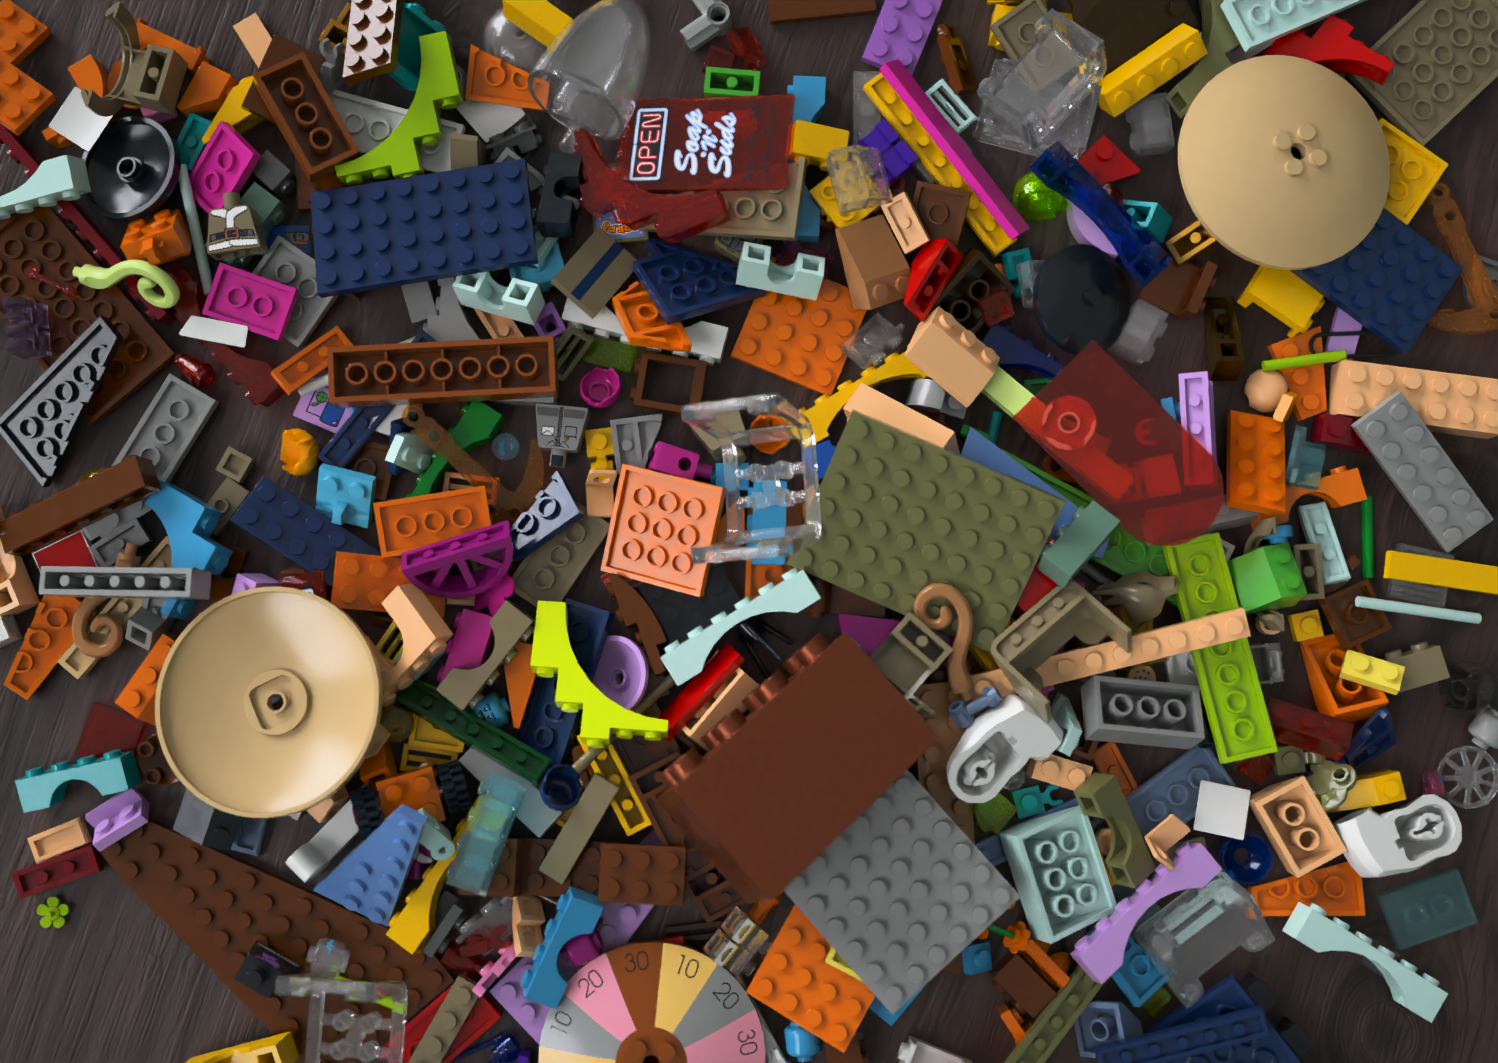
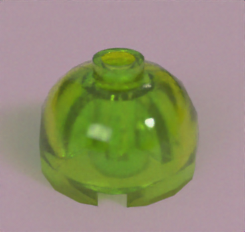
M1044 169L1031 171L1023 175L1016 183L1013 191L1012 205L1017 212L1019 211L1024 214V219L1043 221L1055 218V213L1061 209L1063 213L1068 205L1065 183L1061 177L1051 171Z

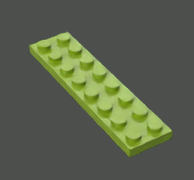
M1219 532L1162 545L1170 576L1176 575L1180 582L1175 596L1182 622L1239 608ZM1248 638L1190 651L1220 764L1277 752L1276 741Z

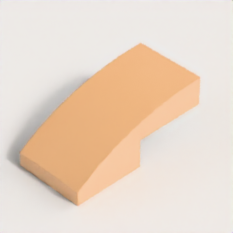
M532 895L513 897L512 931L516 957H533L537 945H542L543 943L540 925L546 920L541 900Z

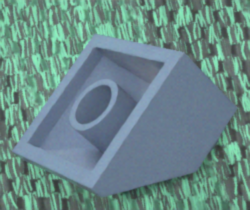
M1091 1000L1074 1023L1080 1057L1096 1058L1094 1046L1143 1034L1141 1022L1122 1002Z

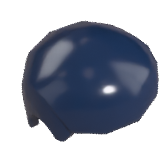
M557 764L548 769L542 778L539 787L540 796L544 804L550 809L568 811L578 803L583 787L580 786L578 781L579 774L572 767Z

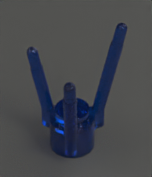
M500 1032L492 1039L461 1052L452 1062H456L494 1045L495 1047L491 1049L494 1057L487 1063H502L503 1061H505L504 1063H512L519 1057L518 1053L521 1052V1047L510 1033L503 1036Z

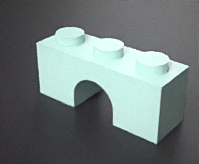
M744 241L737 270V285L816 301L824 277L825 258L798 253L793 264L778 266L770 260V246Z
M489 272L457 276L452 285L461 305L531 325L536 323L545 305L538 284L513 278L509 286L505 287L495 282Z

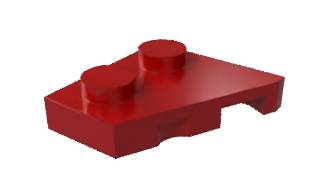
M1103 135L1064 175L1073 184L1100 187L1116 183V181L1127 177H1135L1141 170Z

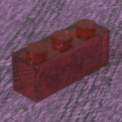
M1269 697L1265 705L1275 741L1337 761L1350 748L1353 723Z

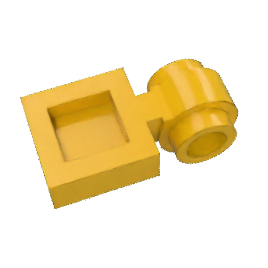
M611 427L585 430L587 457L589 459L597 458L596 462H591V469L614 470L613 460L606 458L607 456H614ZM598 476V477H595V478H598V480H603V479H607V478H609V477H607V476Z

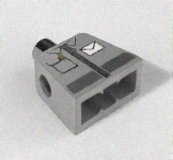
M536 403L538 447L544 451H551L549 466L565 468L567 453H580L585 430H587L591 415L588 408Z

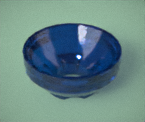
M1245 832L1243 840L1229 837L1223 843L1220 850V863L1224 872L1232 880L1242 884H1254L1263 880L1271 870L1273 862L1271 849L1267 842L1258 835ZM1238 848H1245L1248 851V859L1243 864H1238L1234 860V853Z

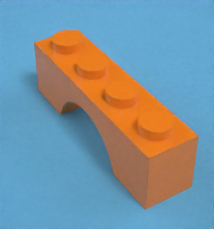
M1346 465L1330 469L1331 475L1322 478L1320 473L1303 477L1304 483L1295 485L1294 480L1285 482L1286 512L1282 517L1261 513L1260 516L1250 522L1252 530L1260 520L1275 517L1276 525L1288 522L1289 512L1293 503L1305 494L1313 495L1326 501L1330 509L1366 500L1367 496L1358 467L1347 470Z

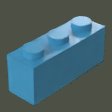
M754 480V487H748V504H753V515L747 514V531H752V542H747L746 559H752V565L785 566L787 481Z

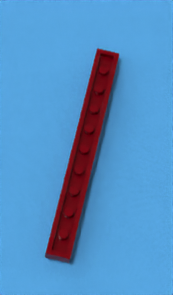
M0 124V144H6L9 148L6 151L7 154L16 163H22L26 167L24 173L30 178L37 171L41 162L19 136ZM74 200L57 201L61 208L58 210L60 215L67 222H73L78 227L76 233L86 243L91 242L95 247L93 252L102 262H108L113 266L126 260ZM129 275L120 281L121 283L126 282L130 287L127 290L128 293L137 302L140 303L142 301L146 305L147 309L145 312L154 322L161 321L169 326L177 319L168 308L154 306L142 297L137 288L138 281L141 278L140 275Z

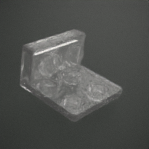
M495 896L480 910L483 915L474 914L458 929L461 934L456 938V942L460 944L468 937L483 956L486 957L513 933L512 897L500 898Z

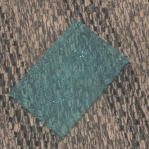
M1455 868L1376 895L1394 945L1398 950L1406 949L1478 923L1459 870Z

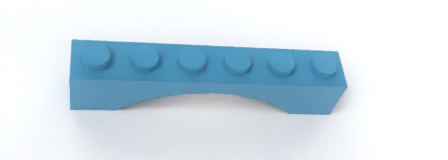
M794 75L793 85H788L787 102H792V111H786V128H790L797 119L815 123L824 113L826 77ZM785 137V154L787 151L788 143L787 137ZM805 184L797 241L786 240V242L818 243L820 209L813 201Z

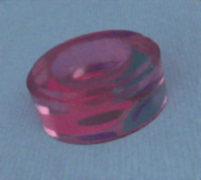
M1436 769L1424 771L1422 780L1426 793L1443 797L1445 795V788L1439 772Z

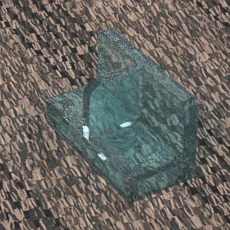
M1296 425L1285 473V485L1317 490L1326 456V445L1306 442L1307 427Z

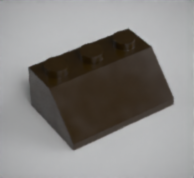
M969 248L963 255V259L929 314L939 306L945 312L950 313L964 328L975 334L1016 288L981 251Z

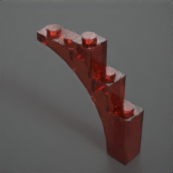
M584 128L573 131L576 139L573 143L576 153L581 155L584 164L581 167L582 174L588 182L579 186L582 196L579 197L580 203L586 212L599 217L617 209V215L622 225H626L633 231L656 222L654 225L658 236L670 244L731 221L724 196L716 188L698 194L681 196L653 194L638 189L623 181L610 168L601 155L590 132Z

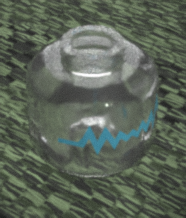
M321 938L316 946L310 945L306 963H311L310 970L314 975L337 978L340 973H345L351 951L347 950L345 942Z

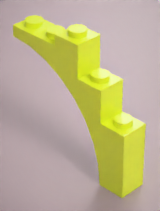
M538 600L530 666L533 673H537L539 677L551 678L554 677V674H558L555 702L557 707L561 708V711L576 713L578 709H583L580 733L582 743H586V746L590 748H603L604 744L610 745L611 734H616V737L621 739H632L633 735L644 736V739L649 741H661L662 737L668 738V720L646 717L627 710L607 698L590 682L579 666L570 645L566 602Z

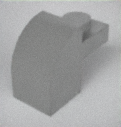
M915 379L911 381L905 406L928 415L939 413L958 420L964 419L967 408L934 380Z
M143 599L142 608L128 619L125 639L150 651L161 635L170 630L176 619L160 612L165 599Z

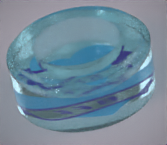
M502 433L494 438L492 451L500 460L511 461L518 456L520 443L513 435Z

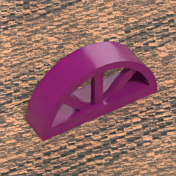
M509 520L402 553L401 571L414 586L431 595L444 598H463L482 593L497 584L507 573L511 565L513 544ZM501 549L496 558L486 554ZM470 559L487 566L472 573L466 560ZM457 563L462 575L448 576L447 573L452 564ZM438 569L437 573L431 572L432 570Z

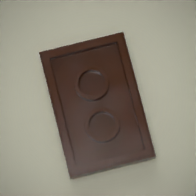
M274 33L257 72L304 52L319 78L322 64L326 62V59ZM253 80L242 103V109L276 124L254 86Z

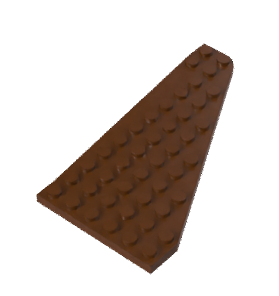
M148 818L147 823L100 852L115 872L274 1035L291 1031L299 1055L298 1060L301 1063H357L456 979L455 975L437 953L432 958L422 951L412 955L388 937L386 933L390 926L386 927L380 923H374L369 918L355 911L348 910L343 905L220 849L202 846L174 831L171 827ZM333 939V940H335V941H333L334 944H332V945H334V946H331V947H330V948H331V951H330V954L328 955L329 949L326 947V945H329V944H327V942H330V941H328V940ZM256 941L303 966L288 993L267 998L235 979L237 972ZM332 972L408 1002V1008L405 1014L329 985L326 983L327 977Z

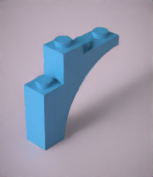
M159 480L161 490L150 495L145 504L158 515L166 529L172 551V568H194L211 571L212 574L220 576L228 565L229 558L233 553L232 550L210 538L222 512L177 485ZM165 599L160 612L168 617L186 620L192 612L196 600Z

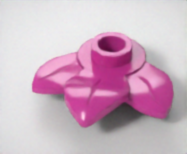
M508 571L497 584L476 595L475 611L488 606L489 612L493 617L505 603L506 598L513 595L515 582L512 577L508 576Z

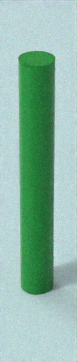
M1367 496L1366 500L1361 501L1362 578H1374L1373 496Z

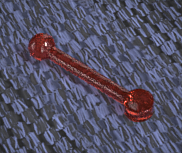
M25 267L23 271L25 276L29 278L35 277L63 291L67 297H74L76 295V290L73 287H65L37 273L35 268Z

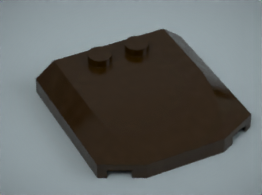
M1068 0V7L1071 6L1073 20L1070 22L1071 32L1099 79L1107 76L1182 23L1199 31V23L1186 0Z

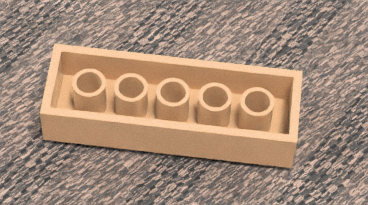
M1342 360L1331 365L1327 414L1358 420L1394 392L1400 391L1430 432L1483 439L1498 436V379L1351 360Z

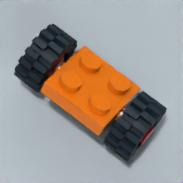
M458 759L436 766L439 786L436 784L431 764L376 780L375 783L381 802L378 803V807L372 785L349 791L353 807L352 812L361 840L367 839L371 832L382 824L379 812L381 815L384 814L386 819L401 804L416 811L423 808L439 822L446 820L440 797L444 798L449 815L470 809L468 789Z

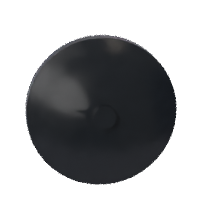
M130 116L108 124L90 151L85 150L82 159L85 160L91 192L82 194L91 209L112 221L133 222L151 215L167 201L179 178L181 156L175 138L159 123L146 117Z
M1076 244L1057 250L1043 262L1036 275L1033 286L1035 316L1045 336L1059 349L1075 355H1087L1103 351L1117 341L1128 321L1130 294L1126 278L1116 261L1109 254L1095 246Z

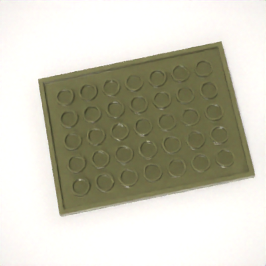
M853 409L786 564L800 570L804 569L805 572L903 615L911 612L915 616V599L926 586L933 583L952 585L966 597L972 608L974 629L971 644L991 652V644L995 638L1004 632L1065 504V500ZM944 598L931 600L927 606V614L930 618H939L941 616L940 609L944 605L951 608L953 620L946 629L941 631L956 637L959 619L955 607Z

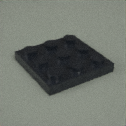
M714 554L711 559L704 597L689 595L649 583H643L638 586L671 643L675 640H678L679 643L684 642L689 638L688 632L700 625L703 629L713 624L710 620L722 611H725L726 614L736 610L734 604L741 600Z

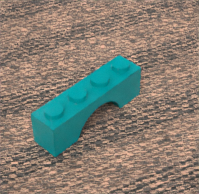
M121 749L104 753L103 758L96 759L95 755H90L78 759L76 764L70 765L69 761H63L51 765L52 769L44 770L43 766L25 771L26 776L15 781L23 812L49 808L64 800L66 788L71 780H83L92 784L102 796L135 787L142 782L133 751L122 753Z

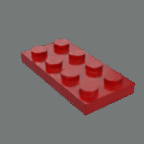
M467 972L464 974L466 977L473 980ZM453 984L379 1049L390 1063H408ZM485 993L476 1001L441 1063H450L503 1015Z

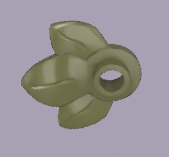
M1330 760L1312 763L1310 769L1313 774L1306 778L1314 794L1321 796L1322 808L1325 812L1342 805L1347 799V792L1353 789L1357 783V773L1352 766L1348 764L1336 765ZM1345 774L1343 778L1338 779L1340 775Z

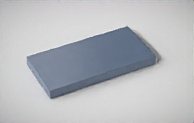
M1196 745L1190 750L1187 749L1125 796L1148 850L1150 848L1144 836L1170 814H1174L1185 824L1195 817L1200 782L1202 780L1233 787L1236 786L1210 748L1202 749Z

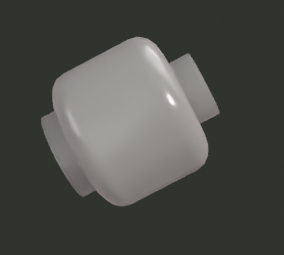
M1492 707L1490 710H1480L1468 726L1469 733L1474 736L1471 741L1484 750H1487L1489 746L1498 749V710Z

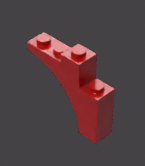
M1330 15L1312 38L1299 29L1276 39L1263 54V56L1286 55L1307 59L1335 73L1361 76L1380 85L1387 81L1395 65L1387 56L1374 52L1360 40L1352 39L1351 35L1354 27L1347 20L1334 15Z

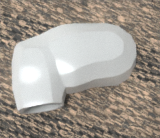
M1009 694L999 702L997 707L985 711L968 726L946 765L947 782L959 799L967 803H985L996 797L1008 780L1021 770L1029 758L1034 760L1048 758L1061 744L1064 732L1054 719L1048 723L1023 698L1015 694Z
M1435 794L1422 795L1398 809L1380 814L1373 811L1370 807L1359 809L1332 823L1347 849L1343 853L1350 866L1363 878H1379L1417 870L1437 858L1455 852L1462 841V825L1457 812L1448 801Z

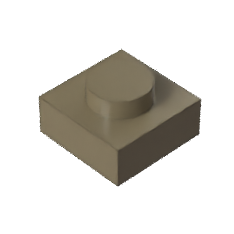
M228 446L215 470L243 484L256 460Z

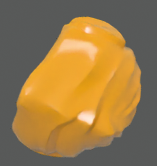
M300 428L285 430L282 435L280 460L286 465H283L282 469L294 476L309 474L318 464L319 446L315 442L314 437Z

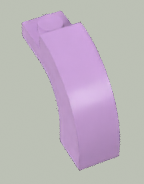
M1074 183L1068 191L1066 216L1069 228L1079 244L1095 246L1109 254L1113 259L1118 256V253H1121L1120 256L1124 258H1137V256H1140L1147 249L1148 239L1117 234L1108 229L1101 221L1098 212L1101 188Z

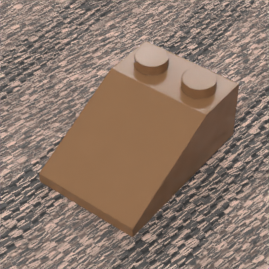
M883 214L836 228V237L853 309L872 310L905 298L911 272L910 267Z

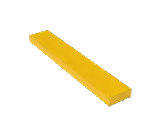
M1386 551L1383 578L1498 595L1497 566L1398 551Z

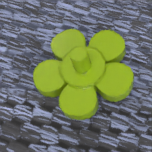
M57 896L49 897L47 904L42 903L37 907V914L44 916L40 920V925L44 928H49L52 925L55 928L64 926L66 923L64 915L70 912L69 905L66 903L60 905V898Z

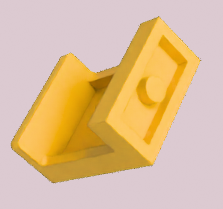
M1259 266L1237 303L1246 308L1254 302L1289 326L1291 329L1287 336L1292 338L1299 332L1303 334L1313 323L1311 316L1321 309L1326 300L1323 299L1324 296L1290 270Z

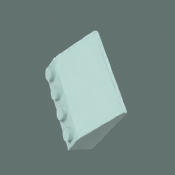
M1080 805L1019 823L999 833L1018 894L1021 896L1020 900L1033 939L1052 944L1116 911L1115 906L1117 903L1089 817L1083 814Z

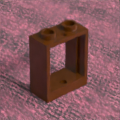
M642 351V357L637 358L634 374L638 375L637 385L632 384L630 401H634L635 409L694 418L701 412L708 370L707 361ZM649 362L695 369L689 407L643 399Z

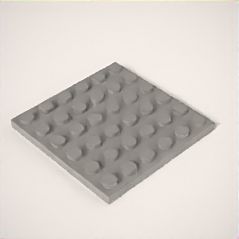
M908 770L783 890L892 1015L1021 897Z

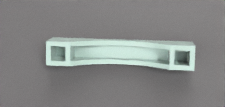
M63 155L43 161L26 183L16 190L0 196V220L10 218V214L15 212H33V208L37 206H55L59 200H77L81 198V194L91 192L85 160L70 155Z
M796 567L781 575L784 580L775 586L772 582L758 589L760 595L752 600L748 596L734 604L736 610L729 614L722 611L710 619L713 623L703 629L700 625L687 633L689 638L684 642L679 643L678 640H675L663 649L666 653L660 659L677 686L702 672L708 654L714 644L737 623L751 616L766 612L784 611L798 613L821 599V595L804 569L799 571Z
M1298 902L1285 924L1283 932L1318 953L1349 951L1365 956L1382 973L1390 988L1393 1000L1432 1023L1448 995L1447 992L1438 987L1440 984L1438 980L1426 973H1423L1422 977L1416 974L1417 967L1403 959L1400 962L1393 959L1395 956L1393 952L1381 945L1377 949L1371 946L1372 939L1358 931L1355 935L1348 931L1350 926L1336 917L1332 921L1325 916L1328 912L1314 903H1311L1310 907Z

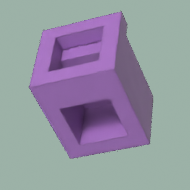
M553 302L544 305L534 327L539 336H554L557 342L566 330V326ZM555 325L556 330L548 333L547 327Z

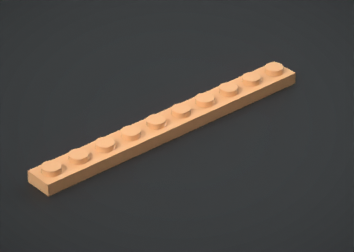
M1237 608L1132 634L1133 650L1129 654L1112 639L1053 654L1035 671L1042 677L1043 687L1250 637L1251 634L1244 608ZM1000 668L970 675L974 686L970 688L974 696L971 701L982 696L981 690L985 687L995 686L1001 697L1017 694Z

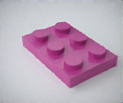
M220 121L189 175L194 200L208 214L212 209L224 208V193H240L261 157L229 122Z
M220 262L202 314L220 321L248 326V330L282 342L300 291Z

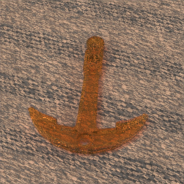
M1437 182L1425 200L1429 205L1433 206L1431 213L1442 237L1447 239L1456 263L1463 267L1460 274L1474 308L1456 313L1454 308L1436 309L1427 324L1437 329L1457 334L1486 333L1498 329V319L1491 318L1490 311L1495 310L1498 312V293L1465 230L1466 224L1455 200L1449 198V187L1444 183ZM1441 189L1444 195L1438 197L1434 194V190ZM1452 213L1455 219L1449 221L1445 218V214Z
M410 404L405 407L402 412V420L407 426L415 428L418 437L435 453L441 454L473 487L486 486L488 502L495 509L490 514L492 525L509 520L511 527L523 512H527L537 499L535 497L542 489L544 477L543 457L536 438L530 439L529 458L523 472L524 479L517 489L512 492L455 443L452 435L433 417L425 416V411L420 405ZM416 412L419 416L418 420H409L408 413ZM431 431H436L439 434V439L433 441L429 438L428 434ZM512 508L519 509L520 514L517 517L510 515L509 511Z

